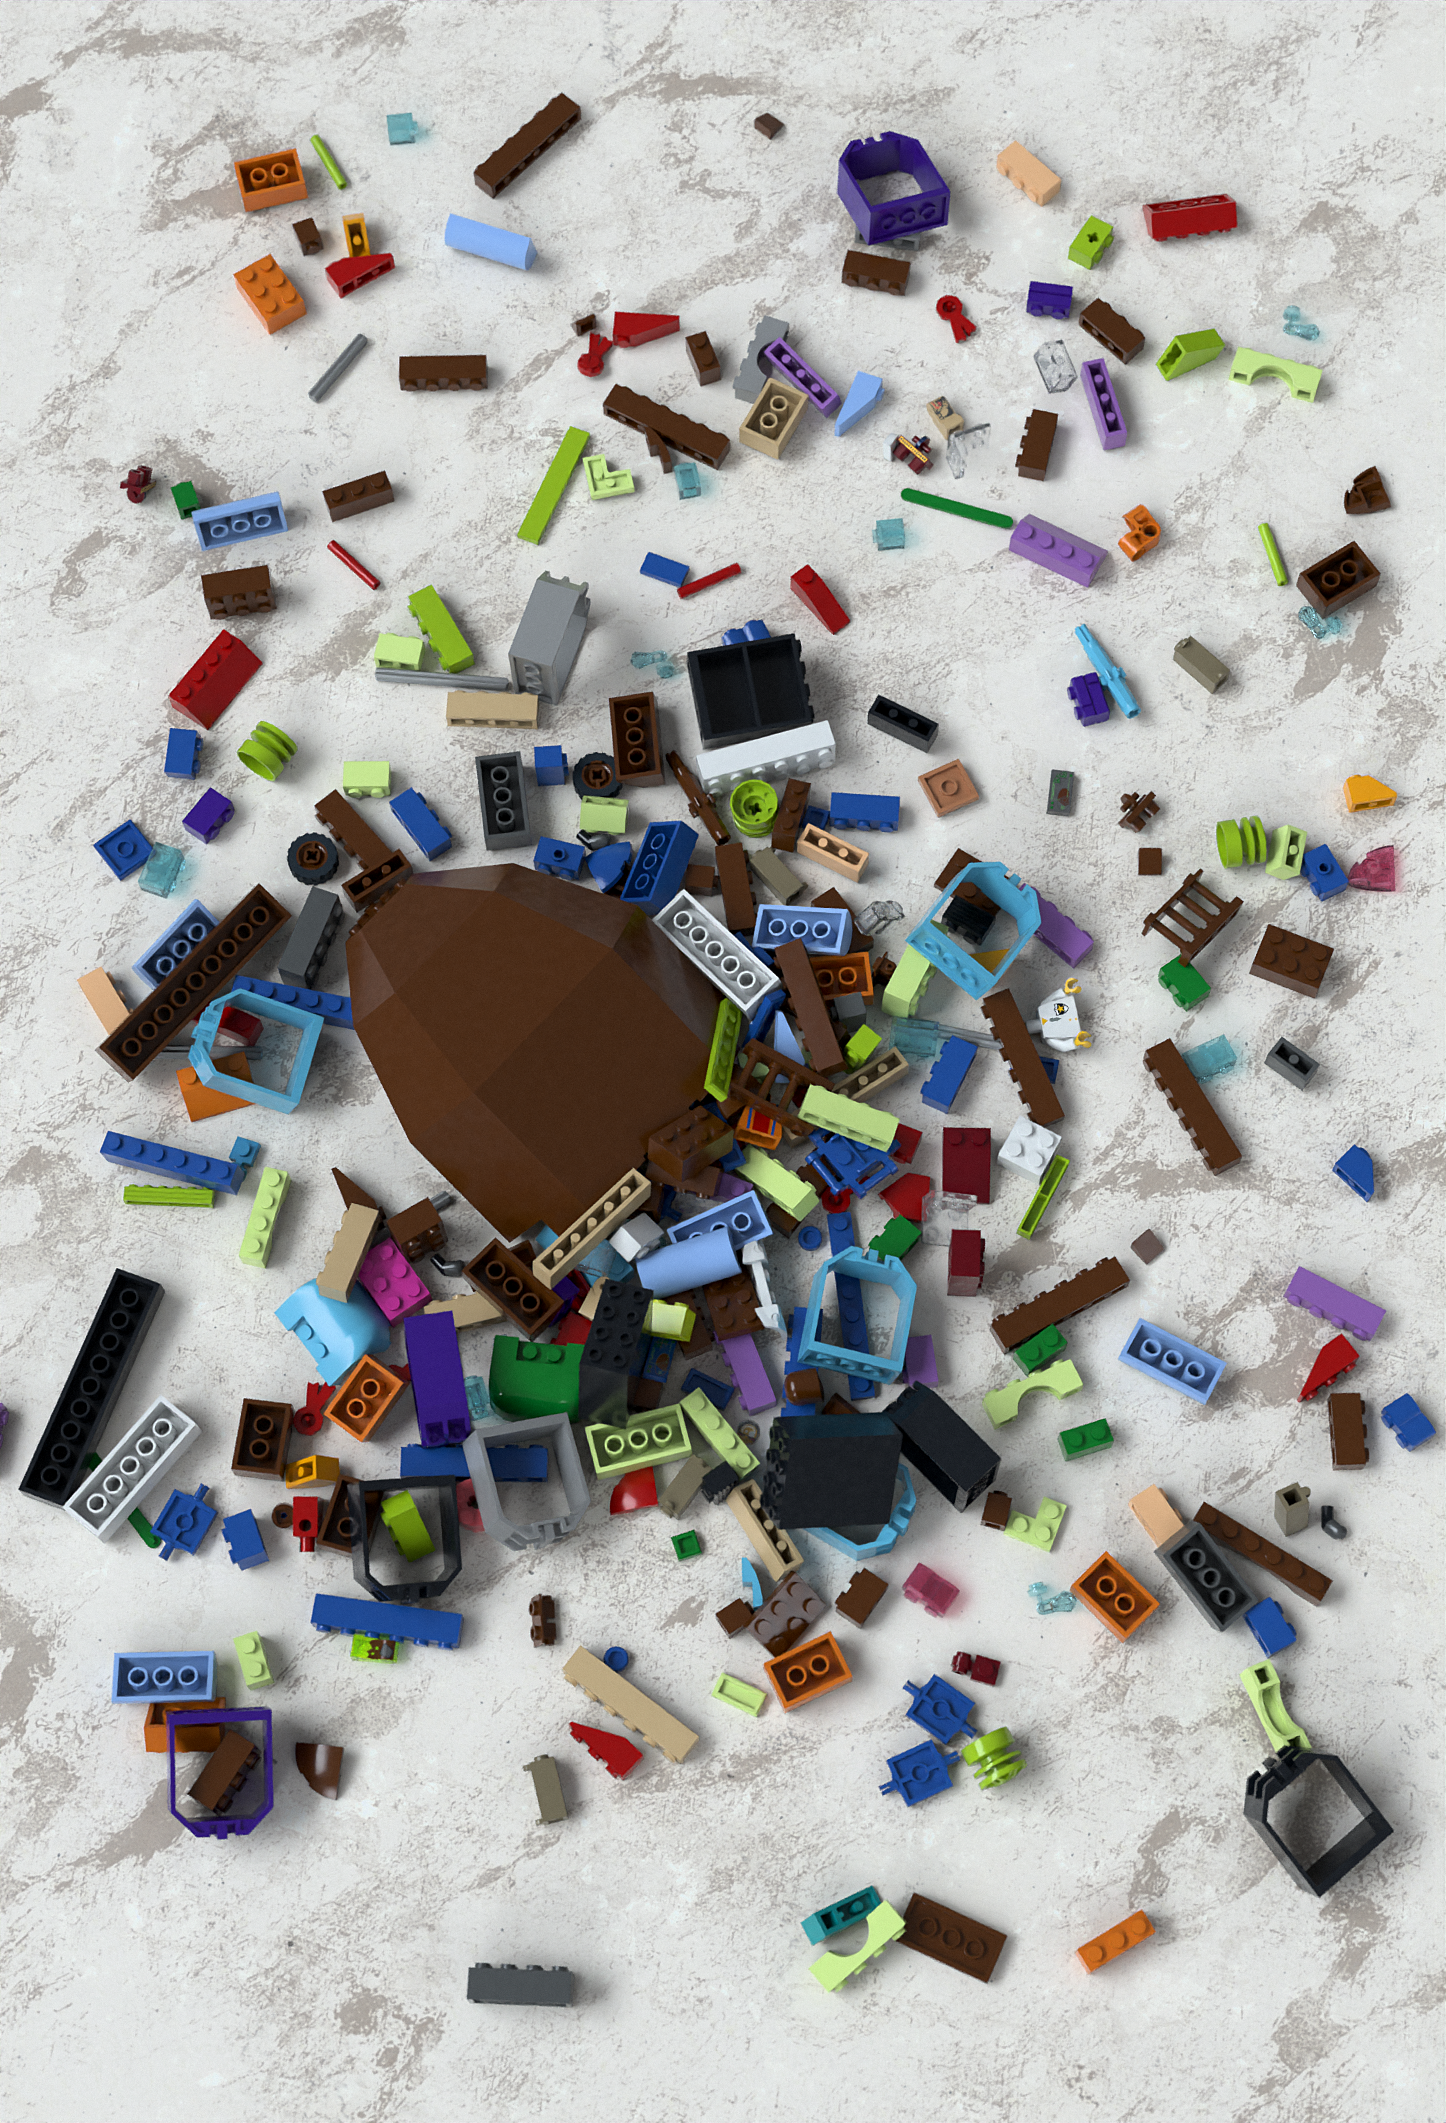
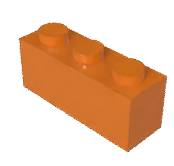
M1140 1910L1078 1948L1075 1954L1089 1975L1149 1938L1156 1931L1143 1910Z

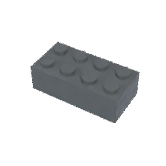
M520 751L475 757L486 850L532 845Z
M312 886L277 967L284 985L311 990L312 986H316L319 979L318 971L320 966L325 965L328 957L326 952L329 945L333 946L336 939L335 931L338 925H342L345 918L338 894Z
M1190 1520L1154 1551L1155 1555L1212 1629L1220 1632L1225 1631L1259 1601L1198 1522Z
M475 1963V1967H469L467 2000L470 2003L573 2008L575 1976L572 1972H569L568 1967L552 1966V1971H546L539 1965H527L526 1970L518 1969L514 1964H501L500 1969L492 1968L493 1966H490L491 1964Z

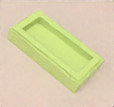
M722 1672L711 1696L757 1717L767 1693Z

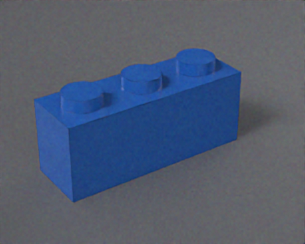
M411 787L389 802L392 813L429 862L452 847L450 839L452 834L446 826L442 827L438 821L440 819L436 812L426 807L425 804L427 802L420 792L416 794Z
M832 792L829 826L840 830L857 828L860 831L876 829L886 833L898 831L900 797Z
M953 1035L949 1042H944L940 1050L942 1057L939 1062H934L930 1071L932 1077L929 1082L925 1081L921 1088L920 1094L923 1095V1104L948 1114L977 1055L978 1046Z

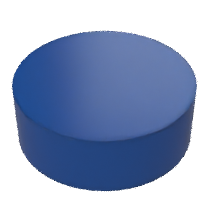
M813 1226L804 1227L798 1235L800 1247L806 1251L818 1249L822 1243L820 1230Z
M615 1646L605 1652L604 1664L616 1673L622 1672L628 1666V1654L623 1648Z

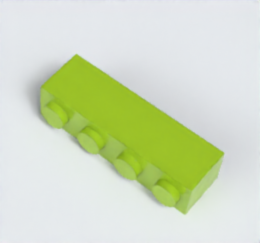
M432 584L409 595L410 605L407 608L413 618L417 617L419 621L417 625L422 635L427 634L430 639L428 644L432 652H437L440 656L438 661L442 669H447L449 673L457 674L475 665L473 653Z

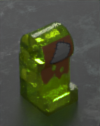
M354 1634L350 1657L352 1661L396 1664L400 1643Z

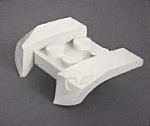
M760 1241L750 1242L744 1245L743 1264H752L751 1280L759 1308H755L756 1314L765 1328L778 1331L782 1341H787V1330L781 1308L776 1304L774 1292H769L768 1290L770 1289V1266L764 1243Z

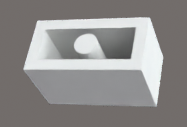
M644 1212L621 1226L609 1243L630 1262L635 1258L640 1260L648 1251L655 1250L660 1245L659 1239L665 1232Z

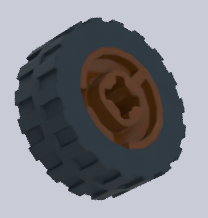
M593 752V754L581 757L574 766L572 774L573 785L579 798L583 799V796L615 798L620 794L623 784L616 781L613 756L606 755L603 752Z
M316 832L311 834L305 833L303 836L297 837L291 843V847L288 848L287 861L290 871L300 883L303 882L305 885L317 886L318 884L326 883L327 880H331L333 875L336 874L337 867L339 866L337 849L332 840L324 834H317Z

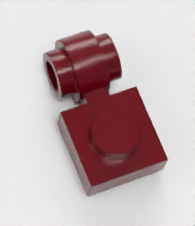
M957 1651L951 1662L952 1672L966 1675L968 1671H971V1681L991 1687L995 1686L1001 1664L1000 1661L977 1655L975 1663L970 1660V1654Z

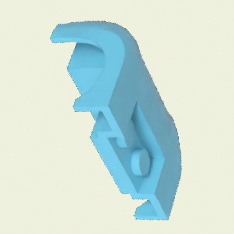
M317 1278L298 1288L274 1312L287 1331L293 1330L319 1364L316 1369L329 1387L340 1385L345 1375L361 1361L365 1354L373 1355L385 1352L392 1343L390 1342L389 1330L391 1325L388 1319L358 1280L354 1284L347 1303L319 1295V1288L316 1285Z

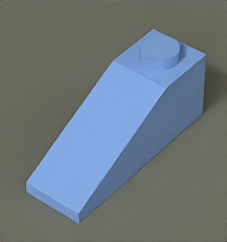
M861 371L857 372L835 423V436L839 437L874 409L878 400H882L885 388H882V378Z
M775 1010L774 1050L809 1069L808 1063H805V1059L783 1012ZM778 1074L774 1082L789 1083L790 1081L788 1080L789 1078Z

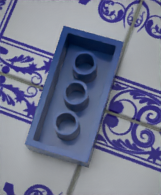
M683 821L650 822L620 900L638 905L646 915H657L675 898L699 834Z

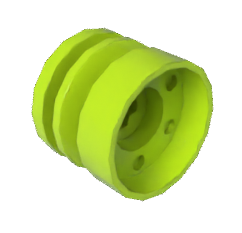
M260 721L256 725V730L250 733L252 740H245L236 753L238 758L254 773L266 780L275 781L284 769L282 762L288 763L291 760V756L295 755L298 751V748L294 741L282 730L268 722Z
M751 779L742 782L731 794L730 808L735 827L742 834L748 837L760 838L769 835L773 831L780 808L776 792L770 784L762 780Z
M1258 815L1250 816L1249 820L1247 817L1241 818L1239 828L1234 819L1217 822L1216 839L1218 852L1225 869L1241 866L1243 855L1248 865L1254 864L1255 861L1257 863H1264L1266 861V835Z
M1007 1726L988 1733L961 1750L968 1766L980 1764L982 1767L974 1774V1778L978 1779L987 1776L978 1784L981 1790L997 1787L1008 1782L1028 1765L1025 1759L1013 1762V1760L1021 1755L1020 1750L1008 1753L1007 1748L1015 1740Z

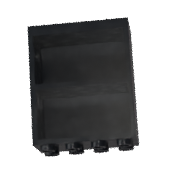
M795 633L687 652L686 663L703 749L752 741L813 723V719H815L813 705H808L810 688L808 683L804 684L806 667L804 661L800 662L802 647L800 639L796 640Z
M605 1279L579 1362L578 1418L626 1430L651 1346L654 1290Z
M884 1412L774 1417L773 1425L769 1429L770 1447L766 1451L767 1468L763 1473L764 1489L763 1494L760 1495L761 1508L778 1530L889 1524L903 1437L902 1432Z

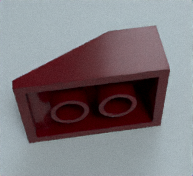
M943 1127L942 1204H990L991 1128Z

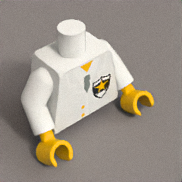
M1069 978L1065 986L1053 992L1040 1003L1036 1013L1037 1019L1025 1021L1029 1034L1040 1033L1042 1044L1061 1052L1078 1049L1081 1045L1085 1048H1090L1092 1044L1089 1041H1084L1087 1037H1091V1035L1086 1031H1081L1074 995L1070 996L1071 992L1077 994L1082 990L1079 986L1073 989V984L1078 982L1075 978Z

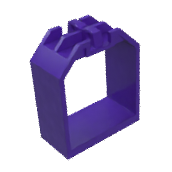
M888 131L880 133V141H876L873 137L865 138V145L861 139L850 141L839 159L837 194L868 246L948 225L951 191L918 139ZM897 170L913 175L923 192L871 206L856 180L861 181Z
M453 1311L404 1318L405 1347L422 1449L442 1444L445 1446L449 1445V1443L464 1442L470 1436L471 1426Z
M268 1706L166 1711L167 1795L170 1813L197 1838L210 1837L211 1834H214L217 1840L228 1839L229 1833L249 1835L274 1808L272 1709ZM262 1720L264 1801L252 1814L192 1818L183 1816L176 1809L174 1725Z

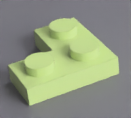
M604 454L583 458L591 500L635 492L630 469L608 473Z
M1043 1497L1036 1519L1012 1510L1003 1535L1050 1552L1067 1505Z

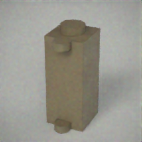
M1192 636L1184 640L1182 639L1174 647L1173 660L1211 694L1228 680L1230 669Z
M767 846L763 850L756 851L751 856L750 869L784 906H789L803 895V891L809 885L806 882L801 883L774 854L776 849Z
M692 1454L659 1498L658 1506L661 1507L659 1511L670 1519L675 1517L679 1520L702 1489V1476L713 1470L712 1467L703 1459Z
M1298 1482L1275 1492L1274 1518L1285 1537L1308 1527L1309 1500L1307 1497L1310 1496L1311 1490L1307 1486L1301 1488Z
M548 1754L535 1757L534 1762L523 1766V1771L531 1770L542 1816L541 1819L535 1820L536 1826L548 1825L569 1819L554 1756L549 1757Z

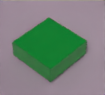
M695 1530L671 1537L679 1562L702 1554Z

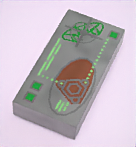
M1052 769L1046 814L1069 817L1074 772Z

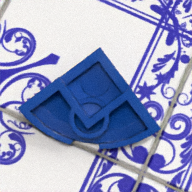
M629 841L615 843L584 857L597 885L603 893L614 886L623 876L624 862L626 861L630 864L633 847Z

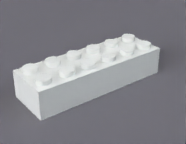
M826 720L696 755L697 776L706 796L711 793L716 798L723 793L733 792L742 782L751 779L764 782L774 779L783 780L789 775L796 773L805 774L811 769L818 767L821 769L827 768L835 763L836 743L829 722Z
M685 889L652 919L705 977L750 1020L757 1015L756 1010L763 1002L765 996L784 988L780 979Z
M160 1395L65 1503L63 1509L105 1544L202 1433L201 1429L193 1420Z

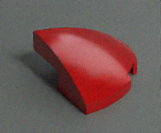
M653 1466L625 1473V1476L613 1489L610 1499V1515L630 1513L636 1509L658 1506Z

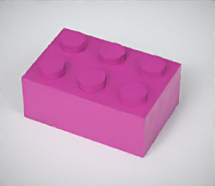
M390 1237L367 1253L357 1278L393 1328L403 1322L404 1318L412 1316L428 1305L429 1302L433 1301L430 1292Z

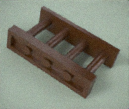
M1201 868L1194 875L1190 873L1183 881V886L1155 914L1151 912L1143 922L1145 927L1141 933L1143 936H1146L1154 928L1180 948L1182 955L1178 963L1184 967L1238 914L1244 903L1237 896L1231 902H1224L1199 882L1204 872ZM1192 889L1220 909V913L1217 916L1215 914L1211 915L1190 899L1187 894ZM1179 902L1203 919L1207 927L1205 929L1202 927L1198 928L1173 908ZM1167 915L1192 934L1194 940L1186 942L1160 921Z
M752 1038L742 1051V1053L747 1055L748 1061L737 1084L730 1082L728 1097L732 1101L741 1102L787 1127L794 1135L806 1138L813 1132L815 1127L786 1112L797 1087L801 1085L808 1089L811 1084L822 1086L831 1092L835 1083ZM762 1063L768 1067L769 1072L758 1094L755 1095L746 1090L745 1087L756 1064ZM781 1074L789 1078L790 1082L777 1107L766 1101V1098L777 1075Z

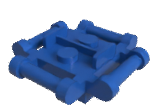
M821 1127L816 1131L813 1130L808 1135L818 1149L810 1153L805 1158V1161L809 1165H813L831 1187L830 1191L834 1196H837L846 1188H851L857 1197L862 1199L867 1195V1191L890 1174L894 1175L899 1171L895 1163L888 1158L901 1147L897 1139H893L887 1152H884L840 1134H835L827 1143H824L822 1138L831 1131ZM820 1158H823L826 1161V1163L841 1179L840 1182H838L835 1179L831 1172L821 1162ZM880 1165L884 1166V1168L861 1185L858 1183Z

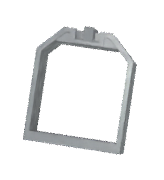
M545 571L537 578L508 653L515 694L532 693L538 695V699L541 702L555 706L558 705L586 629L591 605L590 598L586 597L589 589L588 582H583L581 585L570 583L567 576H564L561 580L551 577L549 571Z
M567 1412L476 1429L462 1443L485 1533L511 1550L519 1551L526 1549V1545L532 1543L535 1550L545 1548L548 1544L560 1542L570 1531L575 1530L591 1499ZM550 1436L571 1513L566 1517L518 1526L503 1516L486 1449Z

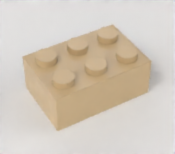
M769 378L739 428V442L778 460L808 410L809 395Z

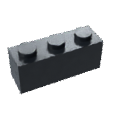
M879 694L868 711V725L925 753H928L938 736V723Z

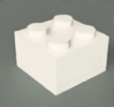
M1019 1116L998 1154L996 1164L1039 1185L1060 1147L1062 1137Z

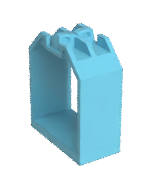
M1001 862L969 863L950 881L905 939L909 945L975 1000H978L996 984L1041 924L1036 891L1028 884L1020 891L1016 886L1021 878L1014 873L1006 879L1004 875L1009 869ZM959 883H974L982 890L981 892L1005 912L1007 911L1017 921L1019 937L992 973L930 923Z
M239 988L210 1002L205 1011L201 1013L198 1025L194 1027L191 1035L196 1041L194 1045H191L188 1058L203 1086L289 1114L300 1102L324 1017ZM232 1005L303 1030L285 1094L216 1071L209 1058V1054L224 1008Z
M850 1246L825 1261L813 1276L797 1362L891 1385L902 1372L917 1285L898 1257L886 1254L885 1260L880 1261L877 1260L879 1251L869 1249L866 1255L862 1256L863 1248ZM834 1271L892 1287L900 1299V1306L890 1360L814 1341L826 1275Z
M898 1463L896 1478L902 1482L904 1494L890 1515L889 1524L884 1525L875 1542L858 1546L827 1527L803 1528V1530L855 1561L890 1553L896 1544L895 1540L898 1535L903 1537L907 1532L909 1520L915 1512L916 1497L908 1467Z

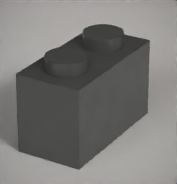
M861 992L833 999V1007H830V1017L833 1023L836 1021L843 1023L848 1027V1033L856 1032L863 1024L866 1025L867 1012Z
M1283 1037L1271 1049L1264 1064L1302 1091L1315 1076L1320 1066L1318 1062Z

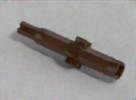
M676 750L665 755L666 760L690 802L688 807L692 817L696 818L699 816L718 846L726 844L731 839V835L714 809L717 805L713 795L710 793L706 796L693 773L684 765Z

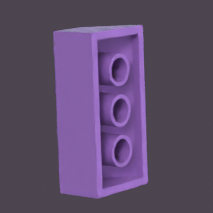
M1031 514L1020 520L1010 538L1009 551L1087 588L1108 554L1107 550Z

